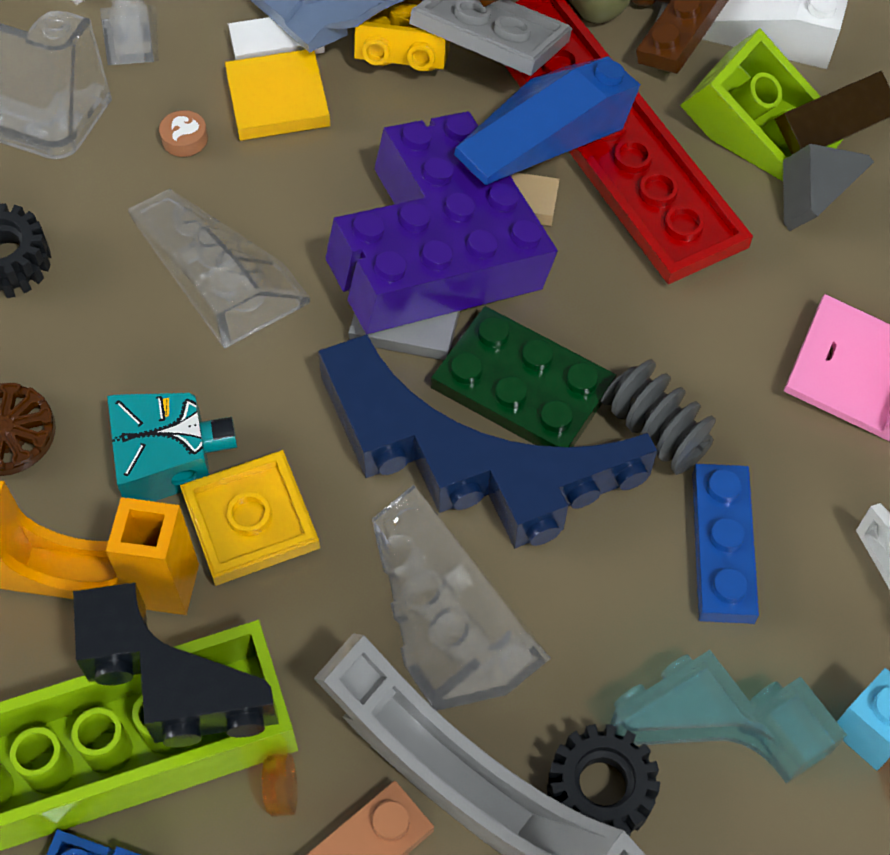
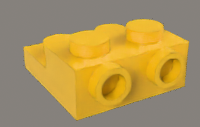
M404 0L382 10L358 27H355L354 59L366 60L369 64L377 66L395 63L410 65L418 71L444 70L450 50V41L409 24L412 8L421 3L422 0Z

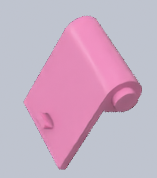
M824 294L790 373L784 392L890 442V324ZM832 347L833 352H832V355H831V357H830V360H828V359H829V356H830L829 350H830V348Z

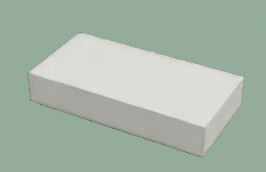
M270 17L228 23L235 60L306 50ZM324 46L314 50L315 54L325 53Z

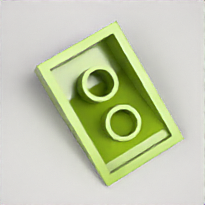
M759 28L729 50L680 106L711 140L783 182V160L792 154L775 118L821 96ZM843 140L836 142L828 147L837 148Z

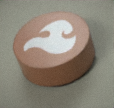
M180 110L170 113L160 123L159 133L162 145L172 155L179 157L192 156L200 152L207 144L208 134L205 121L199 114L193 111Z

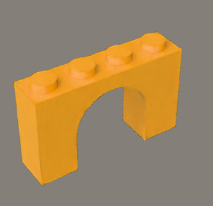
M0 480V589L73 599V591L135 582L146 610L187 615L199 562L180 505L121 497L109 540L92 541L66 536L32 521L20 510L5 481Z

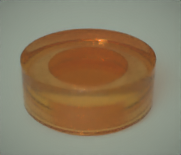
M291 753L268 755L263 762V800L266 811L271 817L290 816L296 813L297 775Z

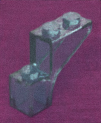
M708 650L694 660L688 654L678 658L661 673L663 680L647 690L642 684H639L625 692L614 703L616 710L610 722V725L617 726L615 734L624 737L627 730L636 735L634 740L636 745H642L643 743L655 745L708 741H730L741 744L766 759L780 774L786 784L830 755L847 736L801 676L784 688L778 681H775L762 689L749 701L711 650Z

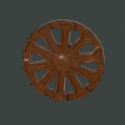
M0 383V398H2L0 407V476L16 474L36 464L47 453L55 436V418L45 398L32 387H23L18 383ZM16 398H23V400L15 406ZM35 407L40 408L39 412L29 414ZM44 426V430L38 432L29 429L33 427ZM25 442L35 445L31 451L22 449ZM12 452V461L4 463V454Z

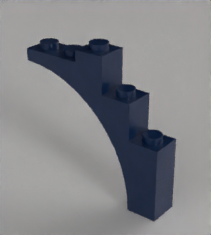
M367 334L318 351L321 379L365 478L377 474H394L402 470L408 463L415 461L439 513L452 508L456 510L470 508L480 502L484 496L489 495L514 549L531 543L533 546H539L556 538L564 530L569 506L573 509L583 508L596 501L601 494L620 487L621 490L633 489L645 482L651 474L658 450L648 433L623 441L579 447L537 446L509 441L458 423L435 410L412 393L382 360Z

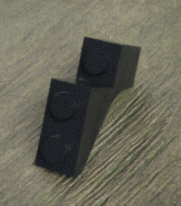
M135 582L73 591L76 662L88 682L96 681L101 685L124 684L131 681L133 675L141 674L144 724L154 743L163 742L168 747H186L199 743L202 740V736L227 732V735L231 737H250L262 733L265 730V726L279 724L278 711L272 689L266 680L171 647L157 639L148 629L146 606Z

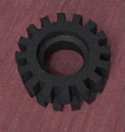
M2 203L0 204V245L5 243L20 244L12 254L0 258V291H4L6 298L16 297L14 289L21 287L24 294L32 290L29 284L30 280L40 284L44 279L41 270L49 271L51 264L48 258H51V251L40 222H37L33 213L28 211L25 214L23 207L14 205L12 211L9 212L7 204Z
M596 724L586 726L584 734L581 735L576 730L568 736L566 744H560L555 752L548 775L547 795L587 817L624 830L630 837L632 831H638L644 825L656 803L655 800L660 790V782L656 781L659 773L657 761L650 763L648 757L651 750L645 743L638 747L634 743L636 738L634 733L627 730L624 737L615 734L616 725L606 724L604 731H597ZM595 763H606L615 767L622 774L625 781L626 790L623 798L612 805H598L590 801L583 794L580 787V774L586 767Z

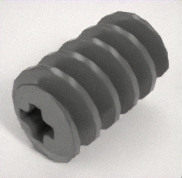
M650 359L639 366L629 368L617 377L605 391L601 402L603 405H612V413L618 419H626V426L632 433L641 432V435L648 433L658 450L657 457L661 461L672 460L671 470L676 475L682 474L698 463L711 447L714 439L709 433L716 419L711 415L697 423L694 419L701 405L695 401L681 408L679 405L686 391L679 387L666 394L664 391L669 385L671 377L664 373L652 380L650 376L656 368V363Z

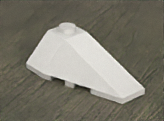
M729 0L702 40L735 47L760 28L788 60L827 69L841 30L848 0ZM662 2L657 20L668 6L667 3Z

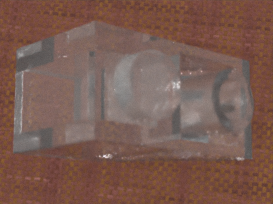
M111 0L112 7L100 8L108 65L158 61L156 6L145 5L144 0Z

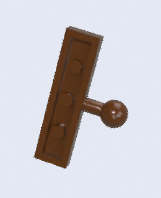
M631 0L634 4L642 7L650 6L656 1L668 4L636 49L638 64L678 74L729 0Z

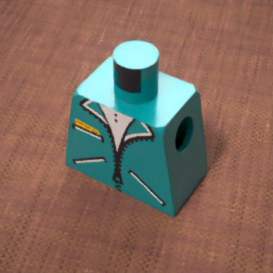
M191 393L107 396L117 486L121 496L124 498L155 502L181 493L180 485L210 475L207 453L238 448L232 416L202 421L196 396Z

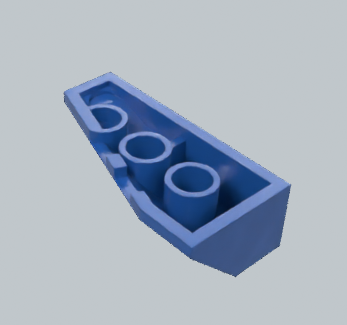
M609 56L565 66L534 77L456 146L454 155L485 185L622 130L641 84L630 76L622 65L613 61Z

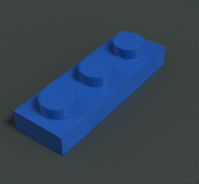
M695 464L692 472L699 621L755 624L759 617L749 466Z

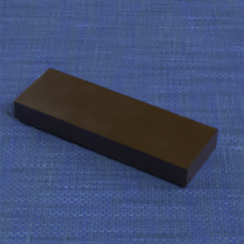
M881 70L787 111L775 118V121L792 155L809 144L828 147L889 119L890 86Z

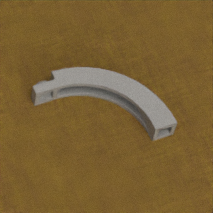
M353 633L315 676L314 680L346 712L343 718L368 744L430 800L500 854L645 855L624 830L596 821L563 805L533 787L485 753L421 697L364 635Z

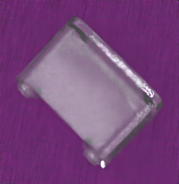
M50 11L35 21L29 31L0 23V143L50 159L66 158L74 154L112 100L91 20L70 12Z

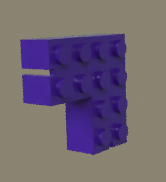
M469 111L431 118L428 127L423 120L384 127L374 170L394 205L334 217L325 259L342 291H349L347 300L366 334L542 290L558 250L511 176L509 175L485 185L454 155L456 146L478 127Z

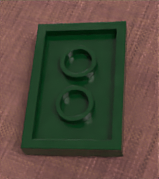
M484 306L431 377V389L534 445L574 447L602 405L601 399L605 391L616 379L617 374Z

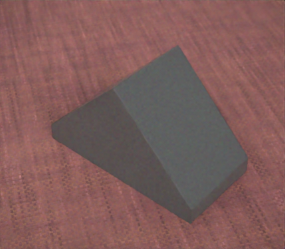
M809 144L783 160L784 225L791 231L818 217L874 161L868 154Z

